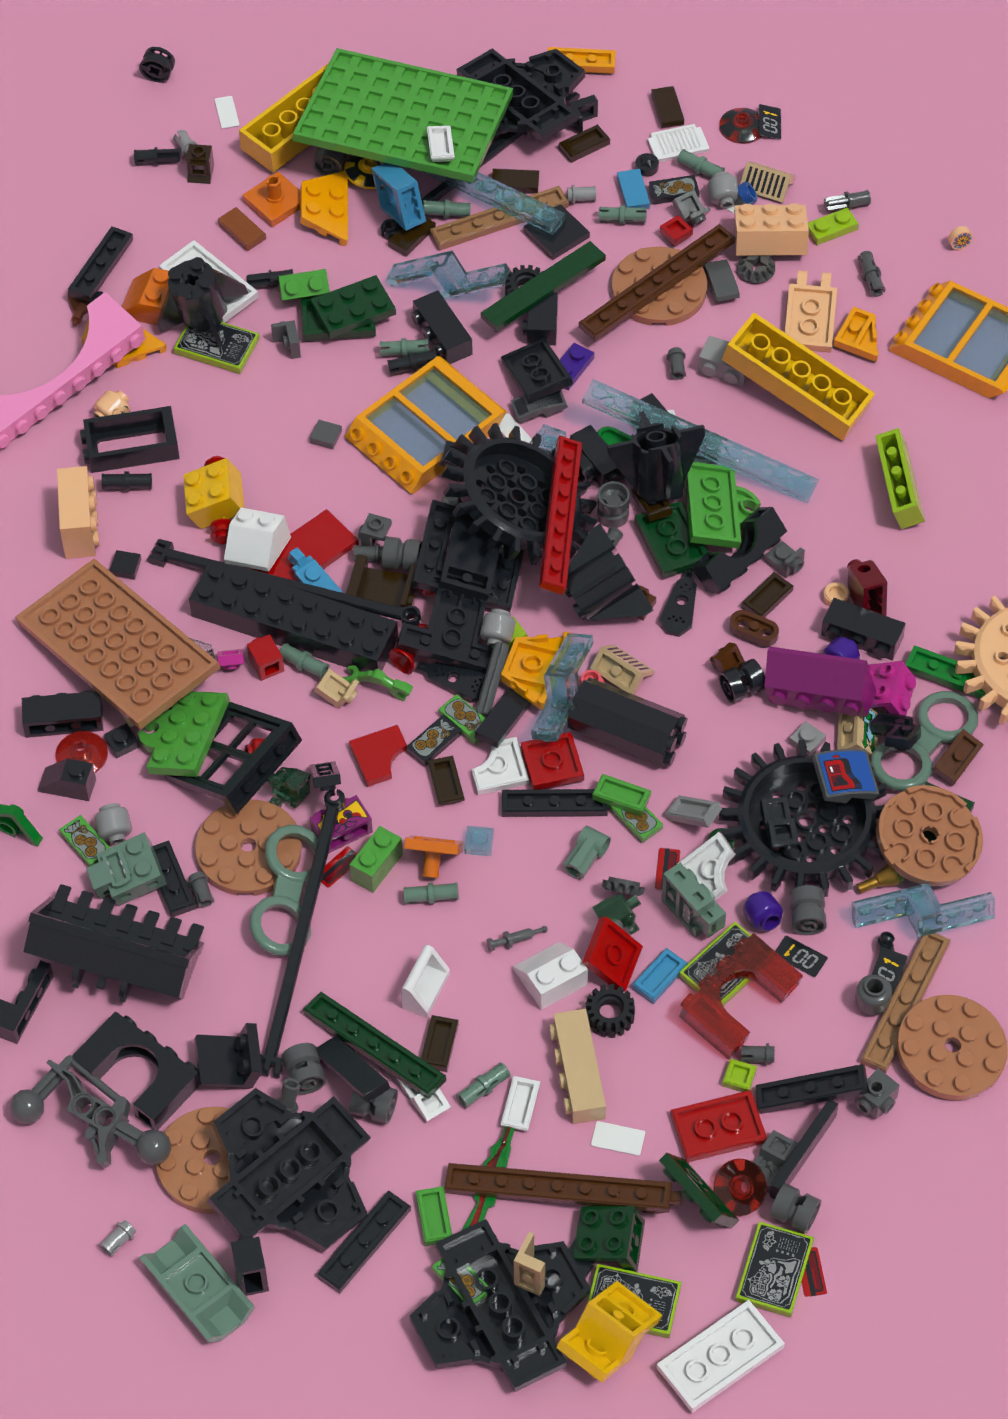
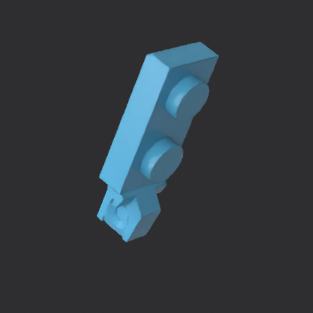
M298 547L289 552L288 560L294 565L292 571L294 572V578L298 582L343 593L310 555L306 557Z

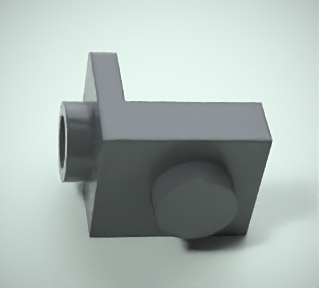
M695 190L689 191L672 201L679 216L688 225L693 223L695 226L706 220L705 216L711 211L709 206L703 207Z
M369 513L358 533V539H361V546H374L377 540L384 541L392 525V520Z

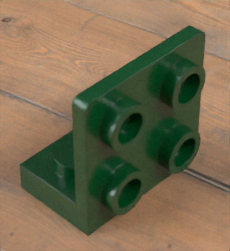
M635 1206L581 1207L573 1258L576 1261H617L624 1270L638 1272L645 1220Z

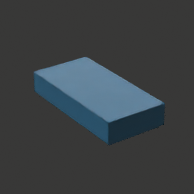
M640 169L617 172V180L625 206L631 208L647 207V209H650V201Z
M666 948L632 984V989L654 1004L679 977V972L688 963Z

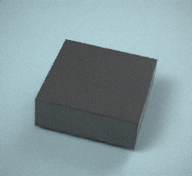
M318 420L310 436V443L334 449L342 432V426Z

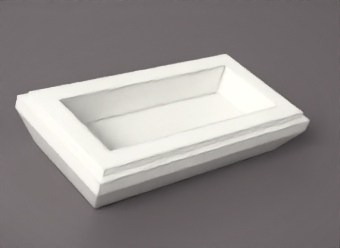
M427 126L431 160L433 162H451L454 160L451 127Z
M513 1076L501 1126L528 1132L540 1081Z

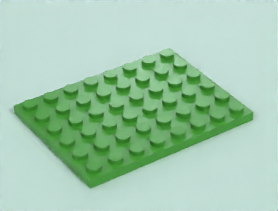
M336 48L293 132V141L473 183L511 101L513 88ZM427 126L451 127L454 160L451 162H433L431 160Z

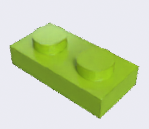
M848 207L808 222L809 235L816 245L856 231L859 227L858 221Z

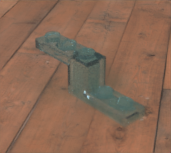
M452 250L396 263L393 265L386 280L390 286L431 278L444 299L457 298L464 294L479 293L482 290L497 289L504 286L510 273V268L504 263L466 272Z
M568 633L544 674L547 703L531 730L532 739L545 742L558 741L568 722L569 711H574L575 704L572 702L580 687L578 671L593 645L592 635Z
M923 884L853 901L852 922L855 928L907 916L917 936L921 937L994 919L995 898L992 892L939 904L930 884Z

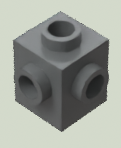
M879 1068L867 1079L868 1093L855 1096V1103L858 1109L866 1115H871L874 1119H877L882 1113L887 1114L893 1108L900 1087L897 1082Z

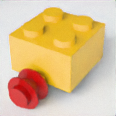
M213 456L205 462L204 467L183 474L186 515L200 529L210 526L212 531L210 535L211 540L224 545L227 543L229 525L231 523L229 519L235 517L241 507L244 508L241 472L228 458Z

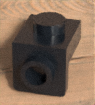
M595 95L569 103V107L578 115V121L570 125L571 127L574 126L577 133L583 131V121L598 117V100Z

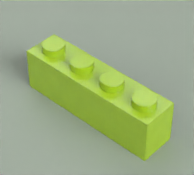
M896 428L875 435L892 511L900 528L904 529L925 522L908 446L900 429Z

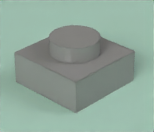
M805 721L791 735L789 744L797 748L798 741L805 740L807 746L806 754L811 756L826 741V735Z

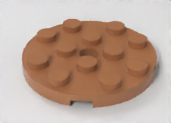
M670 247L641 248L626 256L617 265L613 273V298L681 250ZM700 267L629 318L646 325L666 323V326L688 320L701 309L706 299L707 277L704 269Z
M912 786L892 796L885 804L877 821V843L886 862L902 877L920 885L945 886L964 878L977 863L983 847V833L977 816L974 818L966 807L967 803L954 793L935 786ZM931 831L935 835L936 840L928 842V839L925 838L922 832Z
M250 799L238 814L230 812L227 806L224 805L208 816L198 831L195 852L199 869L204 875L208 876V882L214 887L232 895L238 896V893H253L256 896L273 891L276 875L269 868L265 859V844L270 834L279 827L297 824L284 809L270 802ZM289 836L278 842L277 856L285 868L295 872L301 860L302 840L299 837ZM243 843L256 844V848L252 851L242 850Z
M937 995L917 1003L904 1017L897 1034V1055L903 1070L906 1069L908 1074L915 1080L914 1084L923 1091L942 1099L966 1100L977 1097L997 1082L1007 1061V1040L1000 1023L985 1007L962 996ZM953 1040L960 1050L950 1052L946 1049L945 1043Z
M204 1107L190 1111L175 1120L165 1131L171 1142V1152L163 1163L156 1165L159 1181L171 1199L188 1210L206 1214L217 1213L207 1201L228 1183L229 1163L212 1124L230 1108ZM216 1153L220 1157L217 1164L209 1165L204 1161L206 1157Z

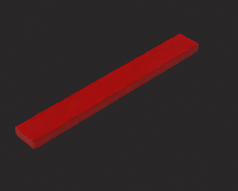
M559 435L555 445L539 587L563 595L567 586L582 443Z

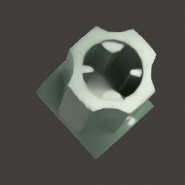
M586 825L578 836L576 847L563 864V869L571 877L583 879L596 859L602 858L606 853L611 837Z

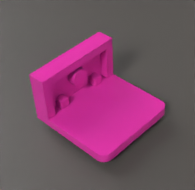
M903 661L869 664L868 666L877 692L871 708L885 707L891 714L906 716L910 708L913 689L916 687L914 674L911 673Z

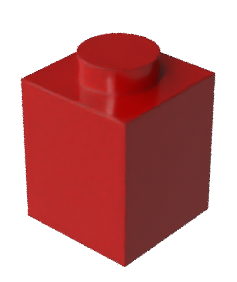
M270 634L258 637L247 644L248 659L261 681L284 672L283 656Z

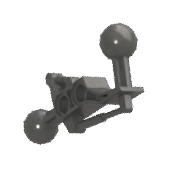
M71 1055L66 1056L59 1065L48 1060L46 1063L51 1069L32 1090L18 1091L10 1100L9 1110L13 1119L21 1124H33L44 1113V1100L65 1080L71 1095L67 1111L75 1119L89 1126L85 1132V1137L92 1143L93 1150L97 1156L96 1161L102 1167L107 1168L111 1164V1151L118 1138L135 1146L139 1159L149 1165L161 1164L170 1155L171 1142L169 1137L159 1130L152 1129L143 1132L129 1124L130 1102L125 1097L117 1094L97 1076L94 1077L78 1064ZM73 1066L88 1078L95 1087L114 1101L113 1106L89 1094L83 1083L69 1069ZM91 1104L90 1109L87 1112L82 1113L83 1108L86 1105ZM113 1117L112 1123L104 1126L105 1121Z

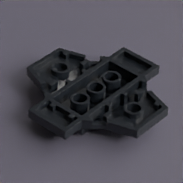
M492 48L456 69L458 76L513 88V96L495 136L505 132H521L528 138L533 135L543 142L578 121L577 113L566 105V97L585 78V70L557 49L530 56L529 61L526 63H516L515 58L506 59Z
M255 1088L213 1122L212 1127L229 1163L228 1183L213 1194L207 1202L239 1238L245 1236L254 1237L266 1228L289 1230L325 1252L368 1215L354 1182H351L349 1178L351 1156L369 1142L371 1137L334 1096L314 1113L308 1111L291 1113L286 1110L285 1105Z
M487 1219L435 1243V1248L447 1267L442 1288L438 1292L435 1291L409 1317L436 1369L481 1362L485 1365L499 1368L501 1372H504L514 1392H517L567 1367L564 1356L556 1348L555 1338L558 1333L559 1324L591 1293V1288L564 1241L534 1246V1258L545 1262V1287L540 1296L514 1285V1259L519 1250L511 1248L510 1244L499 1242ZM469 1266L477 1273L475 1277L477 1288L487 1293V1296L476 1305L458 1274L459 1271ZM479 1278H481L488 1286L481 1285L479 1282ZM450 1280H454L465 1300L464 1302L459 1299L448 1285Z

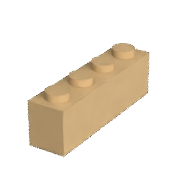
M586 1009L553 1013V1024L549 1025L551 1041L556 1040L558 1047L554 1049L556 1065H561L562 1073H559L561 1090L566 1089L567 1098H563L566 1115L571 1114L573 1124L606 1119V1103Z

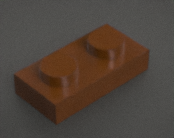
M962 729L932 771L953 786L984 744Z

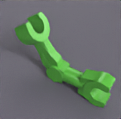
M354 665L347 667V671L351 676L342 677L349 683L356 679L359 683L360 681H367L378 685L381 684L401 701H405L413 688L407 682L389 678L382 670L375 669L374 671L360 672Z

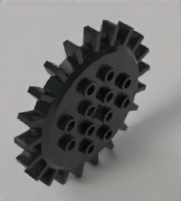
M493 423L487 432L490 439H487L479 426H475L468 435L471 441L461 434L453 445L458 450L451 447L444 457V460L455 466L447 464L441 472V477L457 482V484L449 483L443 492L444 497H460L462 502L456 506L452 512L453 515L456 517L469 513L474 521L467 532L472 535L482 528L491 535L486 548L492 550L501 541L509 545L508 558L512 561L520 550H527L531 565L536 566L542 558L541 551H543L555 448L549 454L539 448L541 435L538 433L529 443L522 441L519 426H514L509 436L503 437L498 423ZM589 481L578 482L570 559L580 549L577 544L581 546L588 536V533L584 530L590 532L597 524V519L582 513L591 514L597 506L596 501L580 497L591 486ZM512 495L518 496L521 501H517Z
M805 740L798 741L796 748L797 756L786 757L781 745L776 743L773 747L775 761L770 764H766L756 752L751 755V764L758 771L753 776L738 767L734 770L733 779L745 786L743 791L724 786L722 799L738 803L739 805L738 808H722L720 811V821H737L738 825L737 827L722 830V834L727 842L741 839L743 843L742 846L733 850L736 855L731 860L736 863L751 855L755 862L749 868L748 877L753 880L764 869L772 872L770 890L776 892L781 886L783 878L795 880L794 888L804 886L805 882L817 881L818 887L823 889L825 897H828L830 884L828 879L835 877L839 878L847 891L851 890L853 878L848 871L853 867L857 868L868 878L873 874V866L864 859L867 853L885 860L878 843L873 842V838L876 837V819L879 818L885 806H875L874 800L886 796L888 788L886 783L877 785L879 795L874 800L851 798L847 803L824 801L812 756L806 754L807 746ZM824 742L820 752L830 751V743ZM798 787H803V788H805V790H804V791H800V790H798L797 788H798ZM773 796L787 797L791 818H794L797 836L804 840L799 842L798 845L779 847V850L771 849L766 830L760 828L761 825H764L760 808L761 799L773 798ZM809 808H815L816 811H815V812H811V811H809L808 809H809ZM807 817L813 821V824L803 826L799 820ZM850 820L852 823L846 824L843 821ZM820 829H826L828 832L823 833V832H820L819 830H820ZM831 850H838L839 853L833 854ZM812 858L815 862H807V859Z

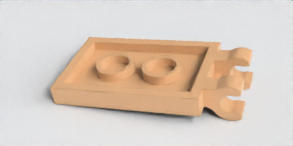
M798 270L797 284L789 285L785 333L811 351L831 352L837 288L830 287L832 273L822 272L821 286L806 285L808 271Z

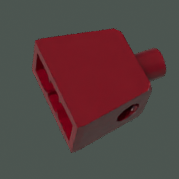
M855 559L850 561L847 565L848 589L854 605L886 616L887 580L872 560L861 562Z

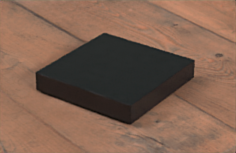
M561 204L524 226V233L552 260L590 238V232Z

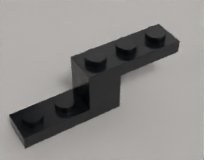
M40 960L37 968L31 970L28 976V984L24 991L19 992L15 1004L0 999V1038L15 1044L19 1042L54 977L50 963Z

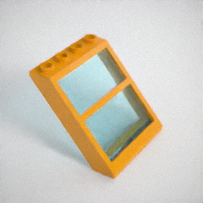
M951 280L941 284L939 282L935 283L929 288L927 297L917 305L918 309L905 321V327L894 336V342L888 349L902 358L987 398L1005 394L1008 389V307Z
M437 356L357 415L345 438L408 492L414 494L441 474L444 469L440 462L446 440L456 442L458 437L463 434L471 441L468 435L475 426H479L488 438V430L493 423L500 425L507 411L441 356Z

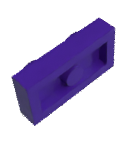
M573 343L560 359L571 376L573 385L594 360V352ZM573 385L566 387L564 389L569 391Z

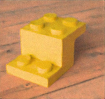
M616 1281L588 1302L576 1327L560 1339L556 1348L564 1353L568 1359L586 1370L593 1378L603 1383L632 1359L644 1334L659 1323L662 1314L620 1282Z

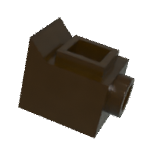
M189 144L186 156L187 182L211 184L214 168L212 146Z

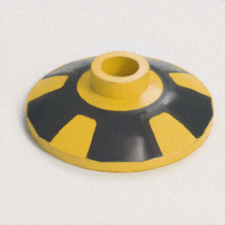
M352 155L345 162L344 172L349 181L356 186L365 189H376L371 168L385 162Z

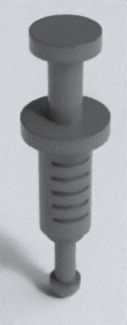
M546 926L535 930L527 928L510 934L508 931H505L502 934L503 938L497 940L488 938L486 941L490 952L495 951V947L504 944L509 949L512 948L514 943L532 939L534 934L547 932L548 928Z

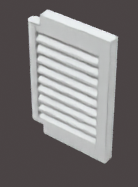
M695 124L650 133V138H648L652 154L658 158L659 162L677 159L682 149L693 154L705 153L710 150L701 127L696 128Z

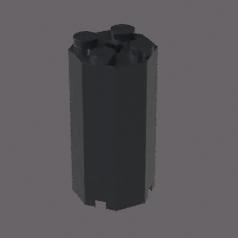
M591 677L588 680H583L572 702L575 704L574 711L570 710L568 714L567 728L661 766L667 765L670 767L676 756L674 751L677 745L680 747L683 745L687 735L684 729L688 718L684 714Z

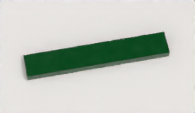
M591 241L587 242L483 310L481 318L494 331H499L552 293H557L604 262L606 255Z
M320 992L303 1009L306 1017L334 1036H337L427 1099H430L447 1081L445 1074L323 992Z

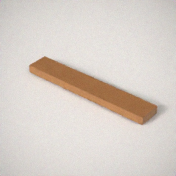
M556 186L431 228L430 235L440 251L538 218L559 204L564 208H568L569 201L560 186Z
M927 929L925 930L891 998L890 1005L885 1010L861 1058L860 1064H864L874 1070L879 1068L885 1074L887 1073L897 1052L896 1041L900 1025L909 1010L923 1000L950 945L951 939Z

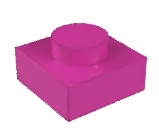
M243 649L218 651V662L220 666H224V669H236L240 667L239 664H244Z

